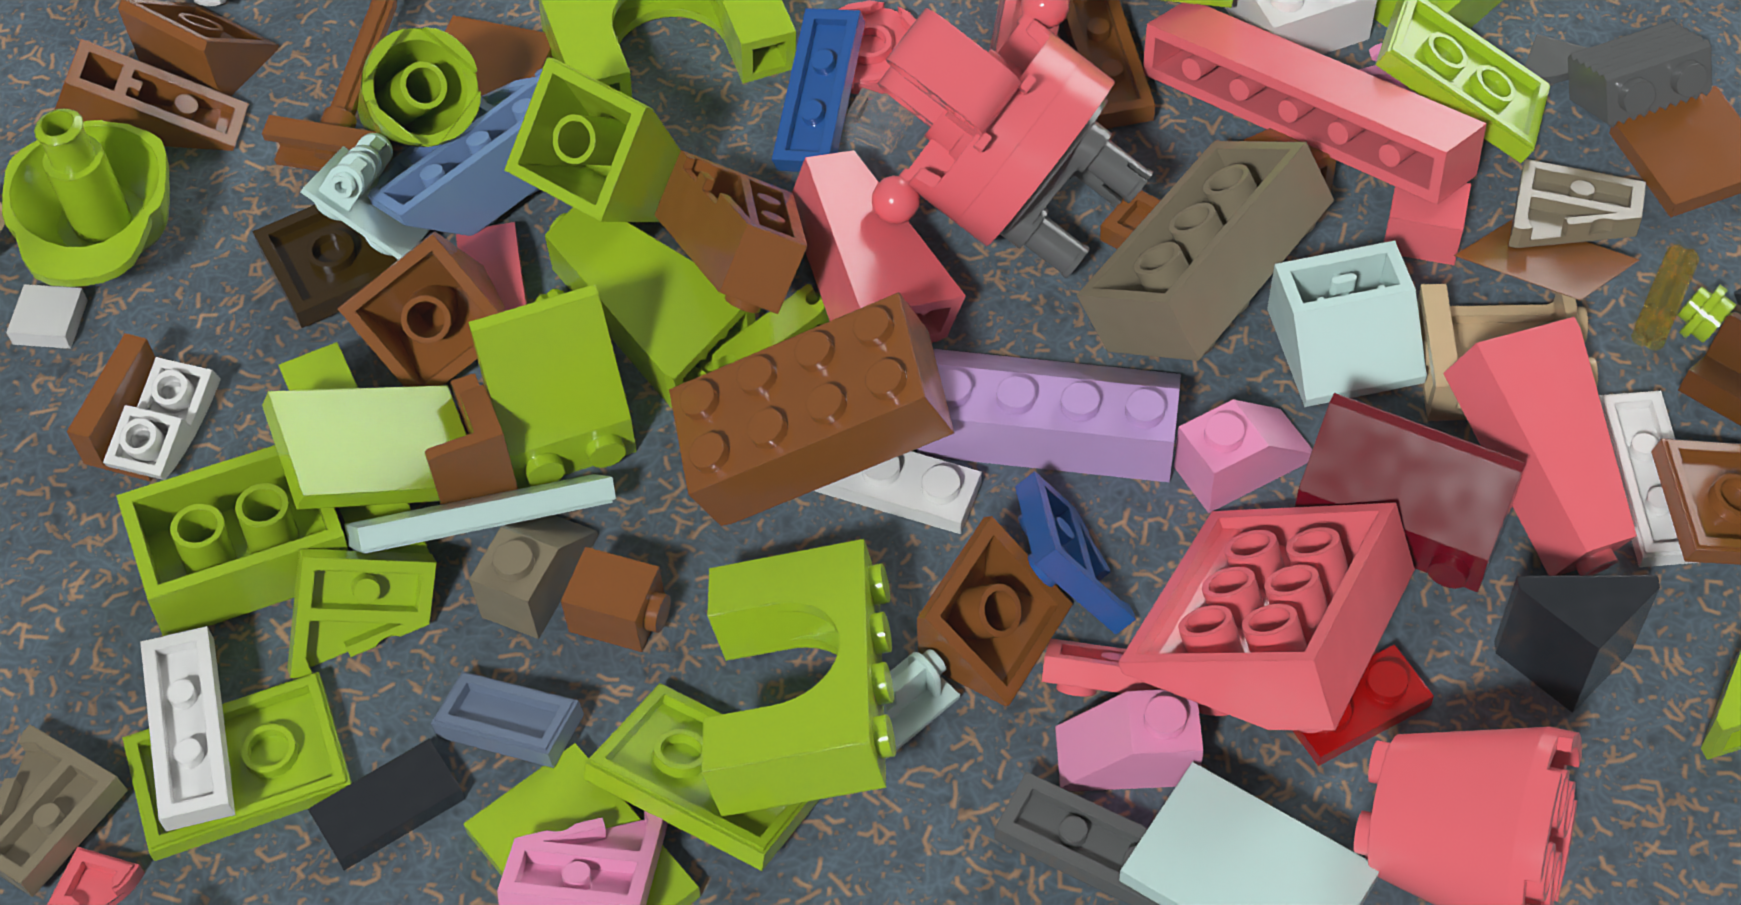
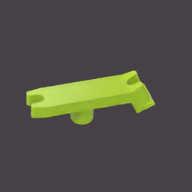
M806 284L783 302L778 314L769 311L721 345L712 355V368L716 370L813 329L817 325L820 326L829 322L821 296L814 291L811 284Z

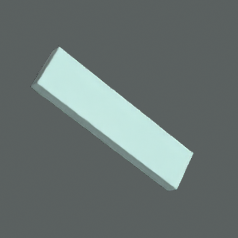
M592 474L347 523L344 526L348 547L362 553H370L613 503L612 500L616 499L612 477Z

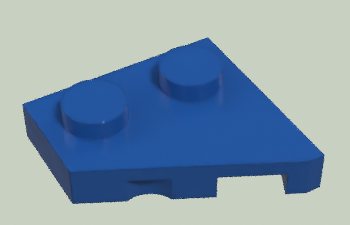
M1034 471L1015 486L1022 512L1018 516V521L1028 537L1032 552L1028 555L1031 568L1043 583L1049 587L1058 584L1114 634H1118L1136 620L1132 608L1100 582L1111 571L1102 554L1093 543L1077 509Z

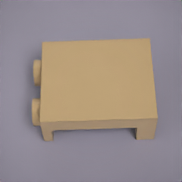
M1421 284L1417 304L1427 373L1426 381L1422 384L1427 421L1467 420L1443 373L1476 343L1575 317L1585 343L1588 335L1586 308L1584 306L1577 307L1576 299L1557 292L1552 303L1543 305L1450 306L1446 284ZM1588 357L1597 387V363L1594 357Z

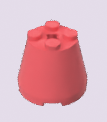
M1553 727L1397 734L1391 743L1377 740L1371 753L1368 770L1369 782L1377 784L1372 812L1362 810L1359 815L1354 836V852L1365 855L1368 865L1379 871L1378 877L1433 905H1554L1555 901L1558 902L1566 870L1578 802L1574 800L1575 781L1569 780V770H1566L1567 765L1579 768L1582 758L1580 733Z

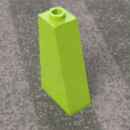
M573 207L567 213L559 215L545 234L552 270L570 291L593 284L596 285L610 337L671 408L669 389L714 371L712 368V355L721 345L756 321L755 313L740 310L729 304L724 298L725 294L717 291L693 261L628 222H600Z

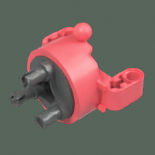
M1021 0L1023 14L1017 21L1018 26L998 53L992 49L987 52L934 11L925 8L887 57L886 61L889 63L890 68L877 84L891 98L930 127L924 136L929 140V143L909 169L904 168L899 176H889L882 179L876 185L872 193L874 212L881 220L889 224L907 222L916 214L921 196L986 247L1000 234L1019 249L1025 245L1058 270L1064 278H1068L1090 248L1080 243L1047 217L1049 210L1046 206L1061 187L1074 175L1107 200L1115 209L1122 200L1129 204L1153 174L1152 170L1145 168L1109 140L1112 133L1095 121L1107 104L1108 99L1105 97L1115 81L1049 30L1065 20L1069 12V0Z

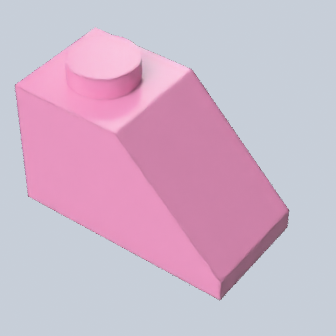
M1231 400L1178 427L1174 468L1207 512L1210 513L1307 464L1312 448L1281 409Z
M1166 690L1126 691L1055 726L1059 784L1061 788L1069 792L1176 787L1192 762L1199 766L1202 763L1203 742L1198 703Z

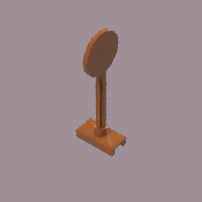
M397 0L371 1L331 106L324 109L319 122L275 115L268 116L261 134L264 140L279 143L280 147L274 159L277 165L320 171L343 146L351 150L364 135L377 133L375 131L356 129L357 119L355 115L358 109L361 77L365 61L375 45L386 37L397 8Z

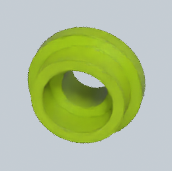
M1719 284L1710 293L1701 286L1677 314L1678 317L1686 322L1678 333L1685 338L1691 334L1704 343L1736 306L1734 302L1725 296L1728 290Z

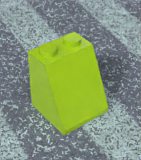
M547 57L504 171L600 222H660L655 217V212L681 150L651 107L555 58Z

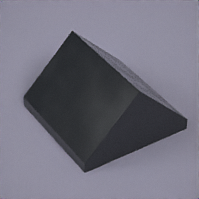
M1658 575L1517 576L1494 641L1495 652L1573 713L1632 652L1660 589Z

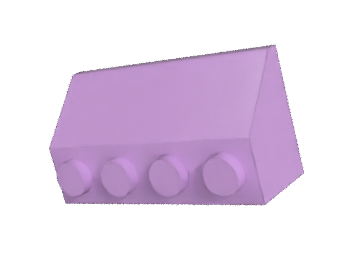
M940 349L933 350L954 434L918 448L917 453L935 458L1170 482L1181 374Z

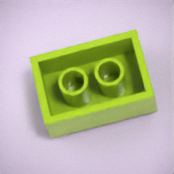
M275 445L116 495L147 600L163 636L208 627L294 598L299 548L349 551L334 507L296 510Z

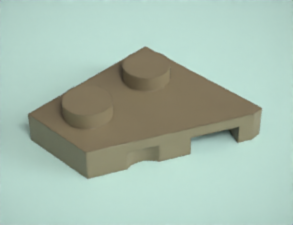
M1525 159L1519 180L1508 246L1525 248L1636 237L1642 219L1646 182Z
M29 724L22 732L18 742L26 752L16 778H4L0 788V877L33 897L128 790L116 775Z

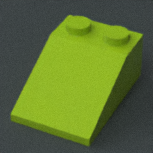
M595 284L468 322L483 383L504 434L518 489L557 482L564 475L592 466L597 468L609 467L621 461L625 455L637 452L632 420L600 296Z

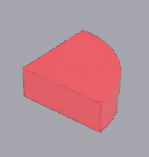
M77 847L47 905H116L133 891L145 872L139 864Z

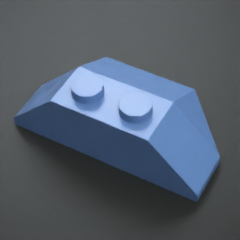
M542 69L536 71L535 77L515 80L481 96L480 107L475 119L462 134L453 140L432 147L410 146L393 158L379 177L377 186L372 188L368 194L371 204L405 226L472 236L483 228L493 225L506 211L527 196L539 191L540 189L504 171Z

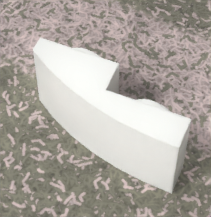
M156 357L138 406H124L103 463L111 468L166 480L194 439L213 400L221 378L211 369Z

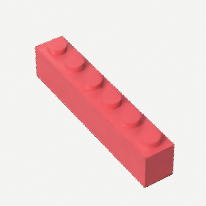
M1181 3L1147 23L1143 62L1145 76L1262 128H1271L1298 141L1307 142L1308 145L1330 154L1332 159L1436 205L1477 176L1487 124L1485 122L1206 5Z

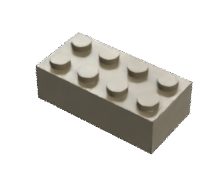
M1213 141L1076 295L1107 352L1199 361L1214 347L1215 341L1236 316L1248 307L1252 297L1273 274L1274 265L1284 261L1301 239L1313 230L1317 220L1334 201L1307 142Z

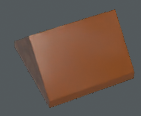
M120 0L118 6L119 13L140 62L228 96H232L279 47V44L196 3L159 0Z
M435 231L338 307L340 313L404 387L443 386L477 359L468 322L507 311L484 266Z
M993 516L983 517L917 617L918 653L923 654L928 649L933 650L939 655L946 666V670L942 675L1004 706H1009L1073 604L1056 585L1049 587L1039 579L1029 564L1027 553Z

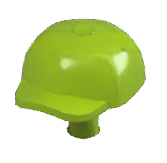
M71 109L50 111L43 115L35 125L34 134L37 140L22 148L10 159L7 165L2 192V216L4 223L17 240L22 260L35 279L51 286L79 287L104 283L120 277L133 267L139 255L154 245L161 238L166 228L170 205L169 163L166 151L160 138L151 132L132 125L103 120L83 122L82 116L77 111Z

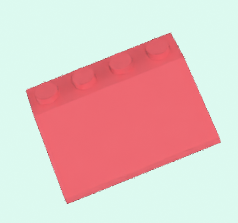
M1378 503L1212 511L1120 658L1118 664L1122 674L1267 730H1299L1304 733L1336 730L1415 570L1397 504Z

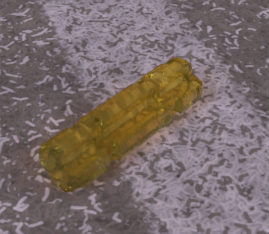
M1679 244L1667 248L1660 269L1656 274L1631 334L1635 344L1646 346L1653 351L1664 347L1700 260L1694 249H1684Z

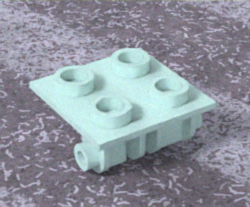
M368 133L351 150L343 146L303 187L300 193L311 199L317 209L327 217L343 221L362 234L375 250L385 255L394 256L399 260L418 245L430 229L405 226L371 204L368 194L372 188L377 186L379 177L393 156V148L385 136L379 133Z

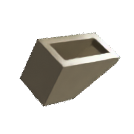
M555 515L511 523L500 527L469 578L481 617L539 639L563 597L584 548H592L599 536L598 531Z

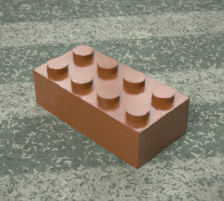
M899 292L669 389L688 495L720 526L736 523L954 434L928 329Z

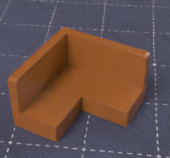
M475 373L452 380L451 384L459 409L457 411L466 435L430 447L425 451L439 497V504L442 505L517 490L518 487L504 434L484 384L479 385Z

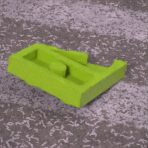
M299 548L287 666L290 678H302L312 674L310 667L346 652L349 653L350 657L375 648L384 638L390 636L401 637L429 625L437 563L433 555L394 552L362 553L347 550Z

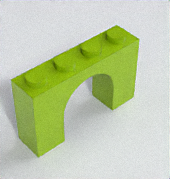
M538 0L542 30L545 32L551 47L552 57L631 98L630 70L619 44L637 26L659 18H688L704 23L714 29L724 40L743 84L792 70L796 53V30L782 0Z
M864 539L709 568L707 617L726 661L794 648H817L837 655L834 664L824 678L813 688L792 700L772 706L703 718L701 772L721 817L886 788L885 758L895 757L896 744L890 717L888 714L884 715V705L894 702V691L889 667L886 662H882V654L892 652V639L885 612L880 611V604L890 603V589L884 565L882 563L872 564Z

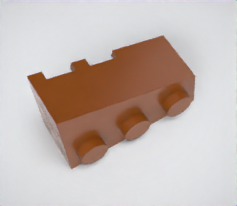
M681 150L655 212V217L717 291L725 294L724 298L729 304L749 313H759L762 308L778 314L807 248L793 193Z

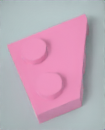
M644 811V820L605 829V824L601 817L576 823L563 831L546 830L517 837L514 839L497 890L499 905H646L668 823Z

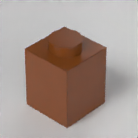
M589 547L584 548L560 601L569 632L643 652L651 631L655 633L662 631L670 610V596L664 592L659 566Z

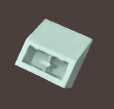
M1395 241L1274 265L1267 310L1304 407L1329 403L1334 393L1347 398H1354L1425 383L1427 373L1416 289Z

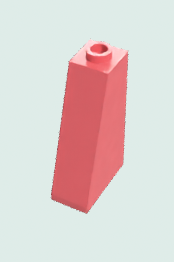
M854 150L805 157L792 193L807 243L805 252L829 321L899 292L928 329L931 343L946 338L966 295L909 221L901 224H889L881 220L874 212L872 193L879 182Z
M1575 317L1476 343L1443 374L1480 445L1526 463L1512 506L1548 575L1560 576L1577 570L1580 576H1593L1608 569L1618 562L1614 552L1637 535L1578 322Z

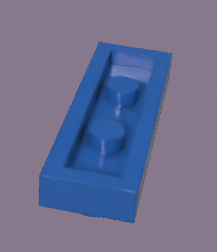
M805 8L772 155V161L777 171L800 172L805 157L838 153L865 27V20L860 10Z

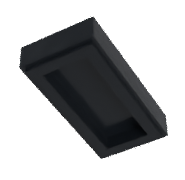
M427 739L313 805L308 810L342 869L345 871L465 800V797L430 739Z

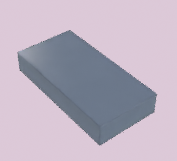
M462 671L432 720L431 725L439 738L554 768L583 718L584 713L578 700Z

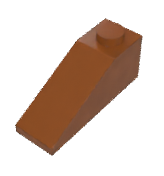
M81 39L64 81L55 110L71 109L77 111L82 116L83 122L103 120L106 122L129 124L151 132L160 138L163 145L167 147L233 151L249 103Z

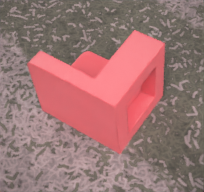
M1466 183L1438 205L1395 187L1384 242L1395 241L1403 257L1454 265L1456 261L1454 255L1458 253L1464 229L1471 184Z

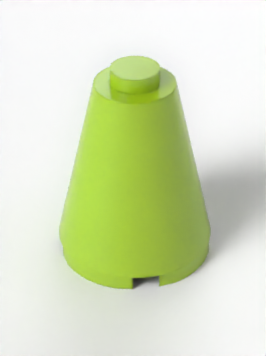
M409 28L390 33L371 50L363 67L358 100V116L366 130L375 131L385 136L388 140L416 147L438 146L453 140L471 125L481 103V91L478 92V82L475 74L478 70L472 55L456 38L436 28Z

